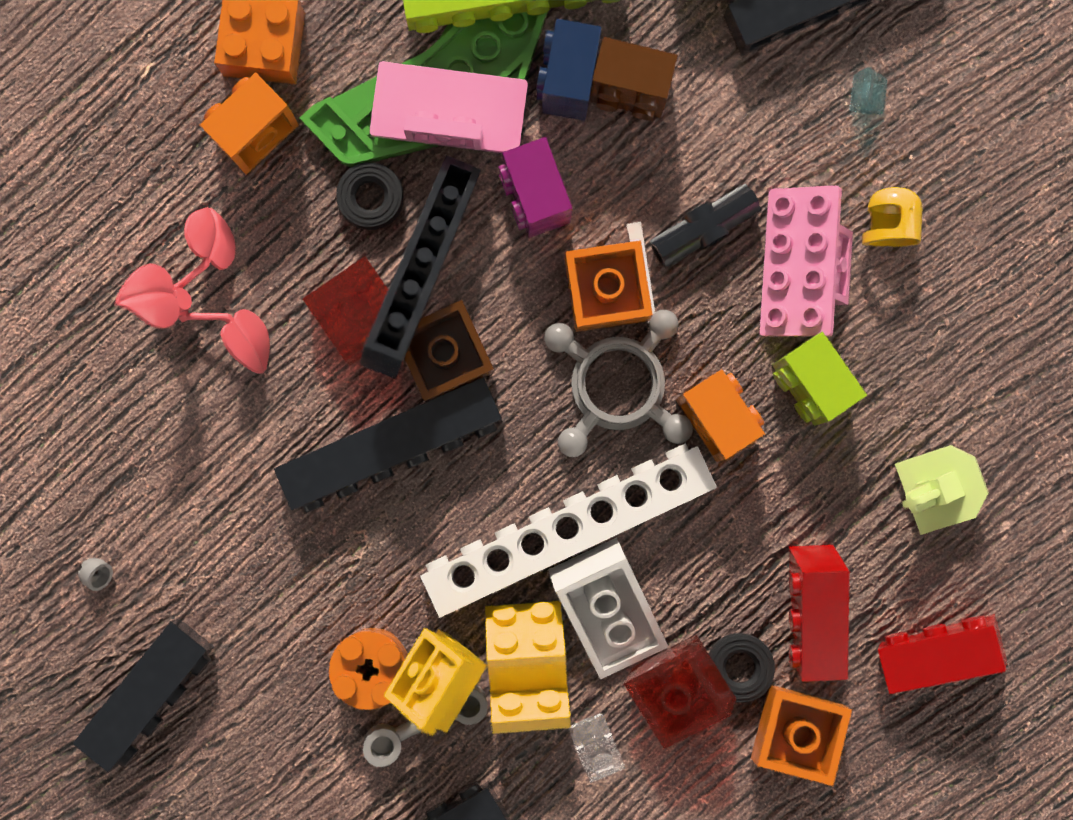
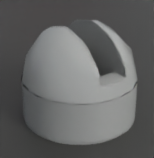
M95 557L83 561L81 564L82 568L78 571V577L82 584L92 591H99L105 588L113 576L111 565Z

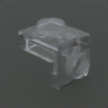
M600 713L571 725L569 731L590 783L626 769L604 714Z

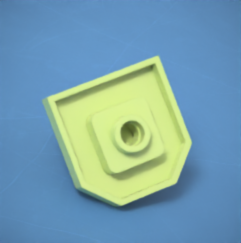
M952 445L895 463L906 496V500L902 501L903 507L905 509L909 508L913 513L920 535L976 518L989 493L976 457Z

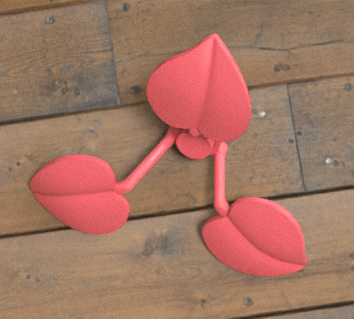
M206 207L197 210L187 218L184 235L190 250L196 256L203 258L201 264L176 284H173L170 274L161 266L156 264L144 265L134 271L125 281L115 304L132 312L148 325L158 329L171 327L178 318L181 322L188 320L225 321L227 324L221 330V338L227 351L247 369L262 374L268 365L270 339L265 324L255 313L242 309L237 311L234 317H232L228 313L188 312L192 300L190 294L183 287L206 270L210 263L219 270L228 268L234 260L236 251L235 240L226 221L211 208Z

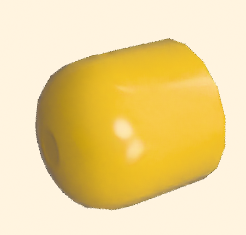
M899 187L884 188L875 192L869 200L867 209L871 216V229L863 233L862 245L907 247L920 244L922 230V202L920 197L909 189Z

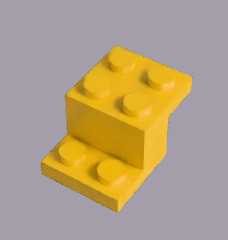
M561 601L485 606L487 665L493 734L571 728Z
M424 628L383 696L421 731L432 736L437 729L447 733L488 665L449 634L439 629L434 633Z

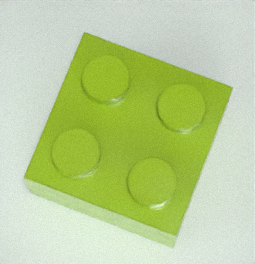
M823 331L772 364L776 371L773 373V377L779 387L784 392L788 390L797 401L794 404L797 413L806 423L811 421L814 426L831 421L867 396Z

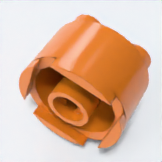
M366 628L344 639L334 650L329 664V678L334 694L346 704L357 709L372 710L389 704L390 701L383 695L408 656L403 644L391 632L379 628ZM369 659L373 660V667L379 668V672H375L371 677L367 676L366 670L361 669V665H364Z

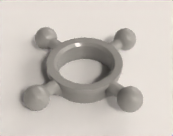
M669 310L656 311L649 321L650 331L641 342L626 337H610L594 343L587 349L574 340L573 331L568 325L555 323L547 328L544 335L546 346L553 352H566L577 361L572 374V393L577 407L584 416L575 427L567 428L559 435L558 447L564 455L578 457L583 454L588 445L587 435L595 425L610 430H626L644 423L650 417L663 427L665 438L672 443L681 444L691 437L693 426L689 418L682 414L671 415L660 406L665 390V377L658 358L652 352L661 339H669L676 334L679 323L673 312ZM613 350L627 351L638 356L647 366L652 381L651 392L646 403L636 412L624 416H614L599 410L591 402L585 387V377L591 363L601 354Z

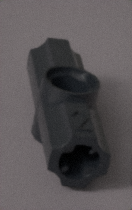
M745 183L713 203L709 201L686 214L680 223L649 241L655 257L667 269L698 249L703 251L725 238L730 230L762 211L759 200L753 190Z

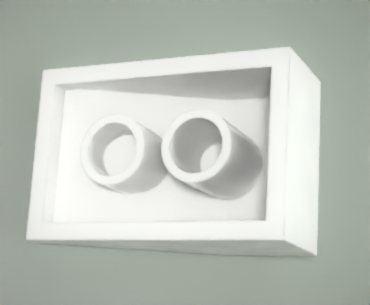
M617 537L548 569L554 589L600 679L668 648V644Z

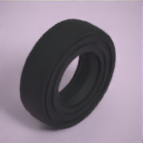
M365 162L357 164L345 172L337 186L336 200L341 214L350 224L363 230H378L388 226L398 217L403 207L404 192L400 180L391 169L379 163ZM376 183L383 188L385 194L384 201L377 209L365 210L357 204L356 193L363 184Z
M734 633L724 636L712 646L706 660V674L710 685L723 698L738 703L750 702L761 697L771 686L775 674V662L771 651L761 640L749 634ZM736 653L748 654L755 664L754 674L745 682L732 681L726 673V663Z

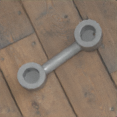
M475 685L455 720L462 724L472 725L484 719L487 714L488 703L485 692L480 686ZM411 721L396 728L389 724L373 726L364 737V757L369 764L375 767L391 765L397 760L401 752V742L422 731Z

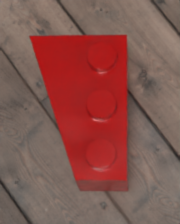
M834 545L788 546L789 589L792 609L789 610L790 631L793 632L794 645H789L791 668H796L802 682L848 680L850 571Z
M995 614L967 618L962 620L961 623L946 626V624L932 625L923 628L922 633L908 636L907 632L890 634L885 636L886 642L880 643L877 649L889 694L1007 671V657Z

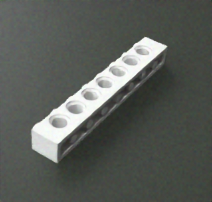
M686 443L666 452L668 460L654 466L652 459L631 468L634 476L620 482L618 475L597 484L600 490L598 493L586 498L582 491L563 500L565 508L553 514L548 507L529 516L531 524L521 529H517L514 523L495 532L497 540L483 546L481 540H477L460 548L463 556L449 562L445 555L426 564L428 572L420 577L439 618L716 489L717 486L698 446L692 449H688ZM666 469L674 470L679 476V485L673 491L665 490L660 484V475ZM631 485H638L645 491V501L638 507L629 505L625 499L626 490ZM597 501L607 502L612 510L610 519L604 523H598L591 517V507ZM563 517L573 518L578 525L576 535L570 539H563L556 532L557 522ZM529 533L539 534L544 541L542 551L536 555L527 554L521 545L522 539ZM501 549L508 554L510 561L506 569L496 571L489 566L487 558L491 551ZM465 565L473 570L475 574L473 584L462 587L454 581L453 574L458 566Z

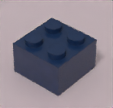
M556 18L554 31L547 30L543 50V65H548V67H540L536 89L538 90L536 100L542 101L543 114L586 121L600 43L601 26Z

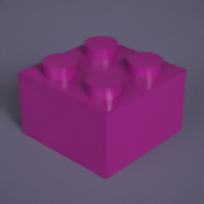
M543 137L502 152L503 165L498 166L499 178L506 196L513 194L515 201L511 202L513 207L512 213L519 231L526 229L528 237L531 238L571 223L573 208L547 138Z

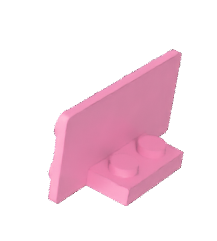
M380 62L375 87L370 134L372 137L502 153L520 146L528 82L524 79Z
M839 186L769 190L760 335L765 337H814L822 331L826 337L833 335L835 305L849 304L853 231L840 225L842 189Z

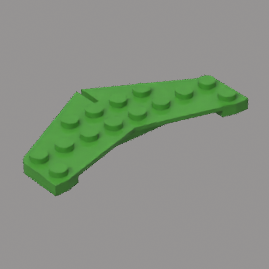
M527 12L517 13L504 21H492L490 18L475 20L476 22L473 25L467 27H455L453 24H449L439 40L427 51L402 64L526 80L548 12L540 15H529ZM377 76L333 99L328 97L314 104L300 117L301 122L336 159L348 167L440 146L371 136L370 124Z

